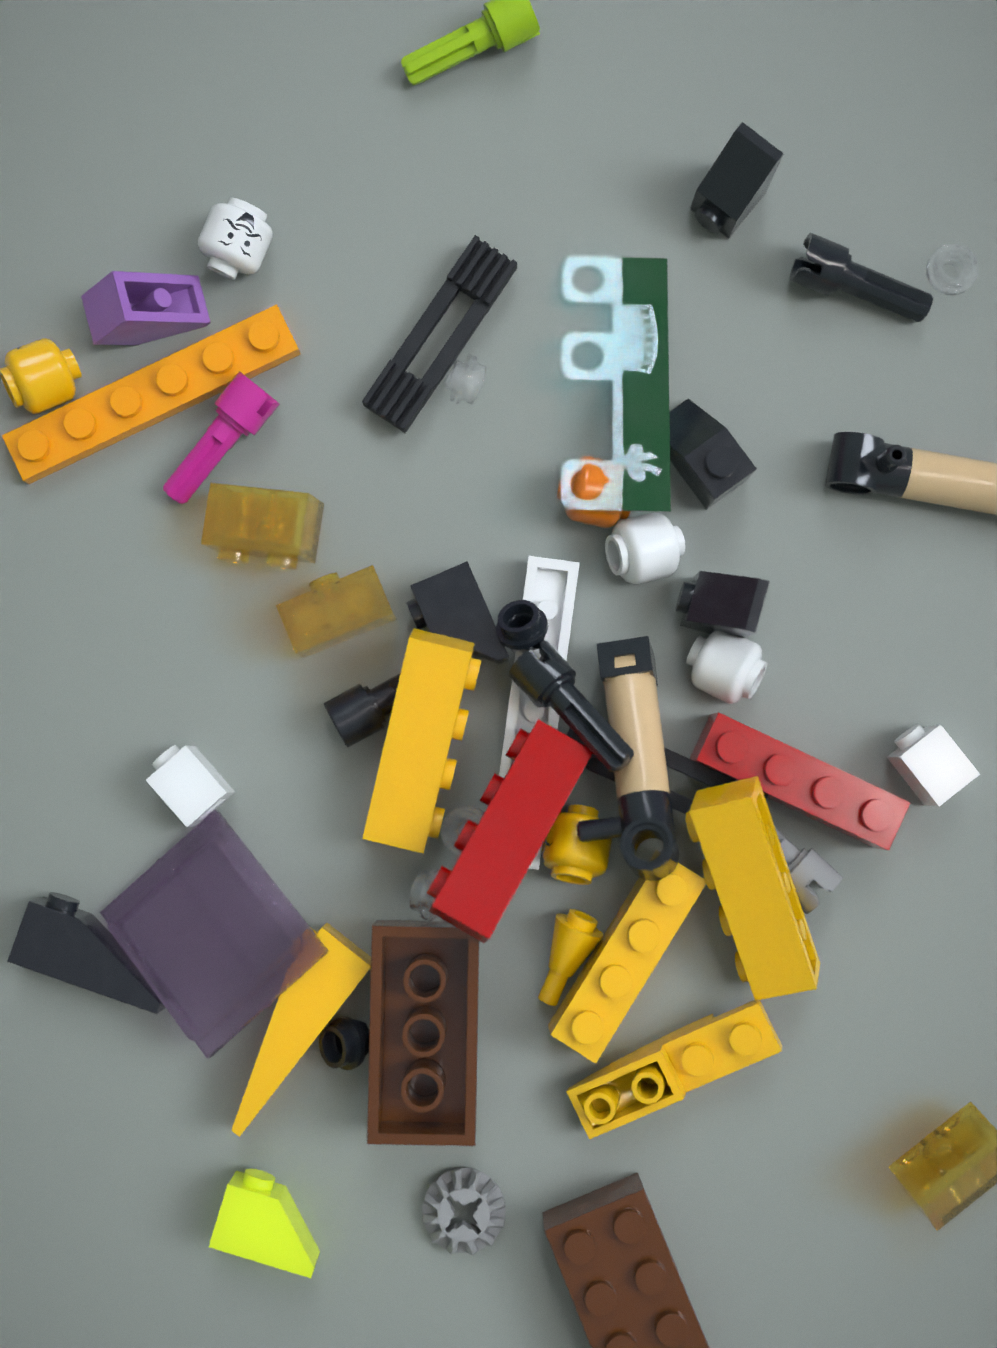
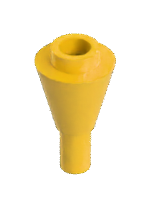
M570 909L568 914H556L548 964L550 969L538 995V999L551 1006L557 1005L568 978L573 976L604 937L603 933L596 928L598 921L591 915L576 909Z

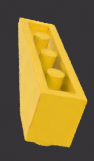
M328 922L318 932L309 927L290 951L298 958L288 970L231 1130L239 1137L371 968V956Z

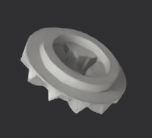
M472 1168L452 1169L436 1178L425 1194L422 1208L423 1224L430 1234L433 1243H438L447 1249L450 1254L458 1252L468 1253L472 1256L478 1250L486 1246H492L495 1238L504 1227L506 1214L505 1200L499 1186L487 1174ZM449 1196L455 1202L459 1201L464 1206L471 1201L474 1203L479 1197L481 1198L477 1201V1206L473 1210V1217L477 1228L464 1219L457 1224L454 1222L449 1226L455 1213Z

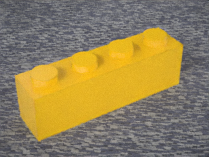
M415 628L410 634L362 839L423 854L428 837L438 839L445 812L444 808L436 807L439 789L450 790L457 763L456 759L447 758L451 740L462 741L469 710L459 708L464 689L474 691L481 660L471 658L475 643Z
M758 776L697 790L690 810L686 812V825L691 840L694 843L700 842L705 856V859L702 861L704 878L710 890H717L721 902L719 906L720 924L727 937L733 936L737 948L735 964L740 980L742 982H749L755 1001L817 989L821 963Z
M656 850L650 860L656 859L661 852ZM680 863L677 864L671 874L658 881L638 878L604 933V937L594 949L549 1022L548 1027L551 1036L595 1064L597 1063L706 885L704 878Z

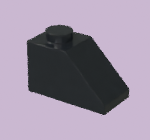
M741 122L695 192L690 209L695 212L697 221L712 233L720 232L729 239L765 195L784 153L744 122Z
M689 398L669 412L670 462L706 510L746 482L756 471L757 468L728 429Z
M468 561L410 586L415 599L406 602L417 629L421 630L428 626L429 631L432 633L475 643L472 653L497 664L508 661V653L497 637L495 623Z
M699 571L693 577L692 583L684 581L675 609L683 613L680 626L708 634L714 631H721L741 638H747L756 633L770 581L753 577Z

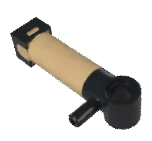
M838 432L833 436L825 486L831 490L856 495L877 493L997 515V463L884 443L882 438L866 433Z
M648 636L597 643L600 678L605 689L608 723L632 748L634 757L623 769L614 772L619 816L579 821L577 824L578 839L581 842L620 838L622 856L635 875L644 880L658 881L675 870L679 862V849L675 837L665 758L654 651ZM654 838L664 843L663 850L656 859L644 861L637 858V849L644 840Z

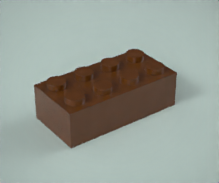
M376 920L372 925L367 1144L475 1146L480 941L446 921Z
M638 1172L542 1212L545 1234L592 1348H710Z

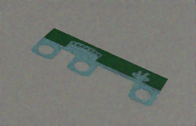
M569 257L563 263L562 291L564 297L571 302L613 303V333L571 332L565 335L562 340V372L567 378L573 380H613V460L572 459L566 461L561 468V502L565 507L572 510L671 512L667 258ZM585 265L598 268L604 277L602 287L598 291L589 294L575 289L571 277L577 268ZM581 342H593L602 349L604 359L598 368L585 371L573 364L571 360L572 349ZM585 464L599 467L609 481L604 484L602 493L592 500H582L576 497L570 488L572 476L582 470Z

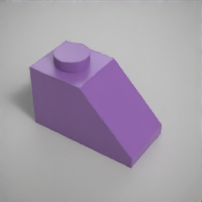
M111 271L81 296L94 345H140L203 328L211 323L199 276Z

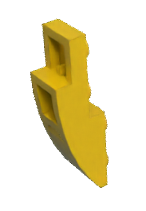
M753 1000L716 1017L712 1013L679 1028L603 1067L569 1087L566 1092L590 1140L681 1101L685 1098V1094L688 1091L782 1052V1044L761 1001Z

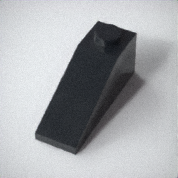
M50 892L48 898L42 897L28 902L7 962L155 1014L168 1007L171 999L169 993L92 913L78 909L79 900L60 893Z

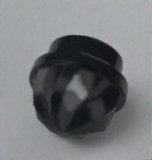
M527 600L513 601L504 606L498 614L496 634L500 643L510 648L513 653L516 651L524 653L525 651L539 649L538 645L541 641H544L548 631V621L544 612L533 602Z
M344 1016L334 1019L329 1026L321 1031L319 1036V1050L325 1063L331 1068H341L343 1070H352L359 1067L365 1060L366 1055L369 1054L370 1030L366 1023Z

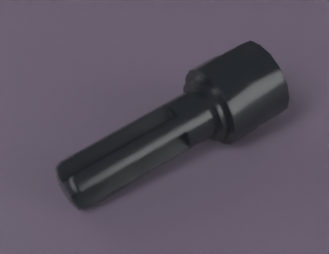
M811 232L804 240L803 245L807 249L805 255L808 259L803 257L795 259L790 273V281L826 296L831 294V292L835 293L839 289L916 322H921L928 315L933 303V296L930 293L851 261L852 255L849 254V248Z
M541 641L538 645L540 658L533 652L525 651L512 665L509 677L535 706H544L545 708L551 706L609 771L618 772L623 769L634 757V751L574 686L576 671L548 641Z
M400 674L372 689L358 684L324 703L334 726L347 747L384 729L385 716L392 712Z

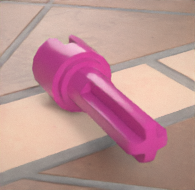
M240 371L214 402L218 406L215 410L218 413L217 417L163 486L164 492L177 503H186L242 434L248 436L251 433L255 436L280 405V403Z

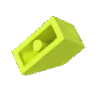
M246 1169L244 1173L236 1171L227 1184L209 1247L311 1278L320 1250L286 1185L276 1183V1178L272 1174L262 1170Z

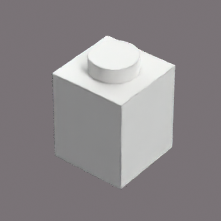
M920 724L912 726L894 741L898 749L887 756L888 760L925 806H941L980 775L942 725H932L924 728Z
M177 745L170 747L153 762L152 766L156 771L146 779L148 784L186 827L197 826L235 793L232 787L196 746L185 745L182 749H179Z

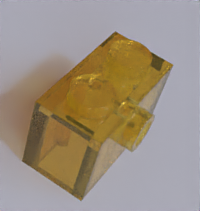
M210 483L201 544L218 551L217 559L222 561L248 564L249 556L267 558L266 565L271 567L297 570L298 562L316 563L324 503L309 493Z
M373 565L342 578H339L337 572L322 576L309 583L311 591L276 605L294 651L302 658H306L397 619Z
M971 1101L888 1166L903 1191L936 1231L940 1230L997 1184V1129Z

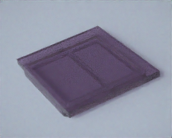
M213 810L100 912L107 921L108 929L187 1038L195 1041L206 1058H211L329 952L218 810Z

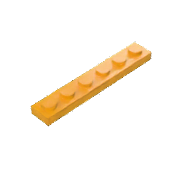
M276 304L2 435V438L22 480L27 484H31L223 392L239 371L251 379L301 355Z

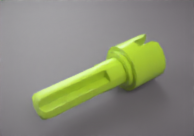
M490 0L483 4L482 17L404 56L401 59V64L409 82L412 85H418L493 46L497 50L501 48L503 52H506L540 34V27L530 1Z

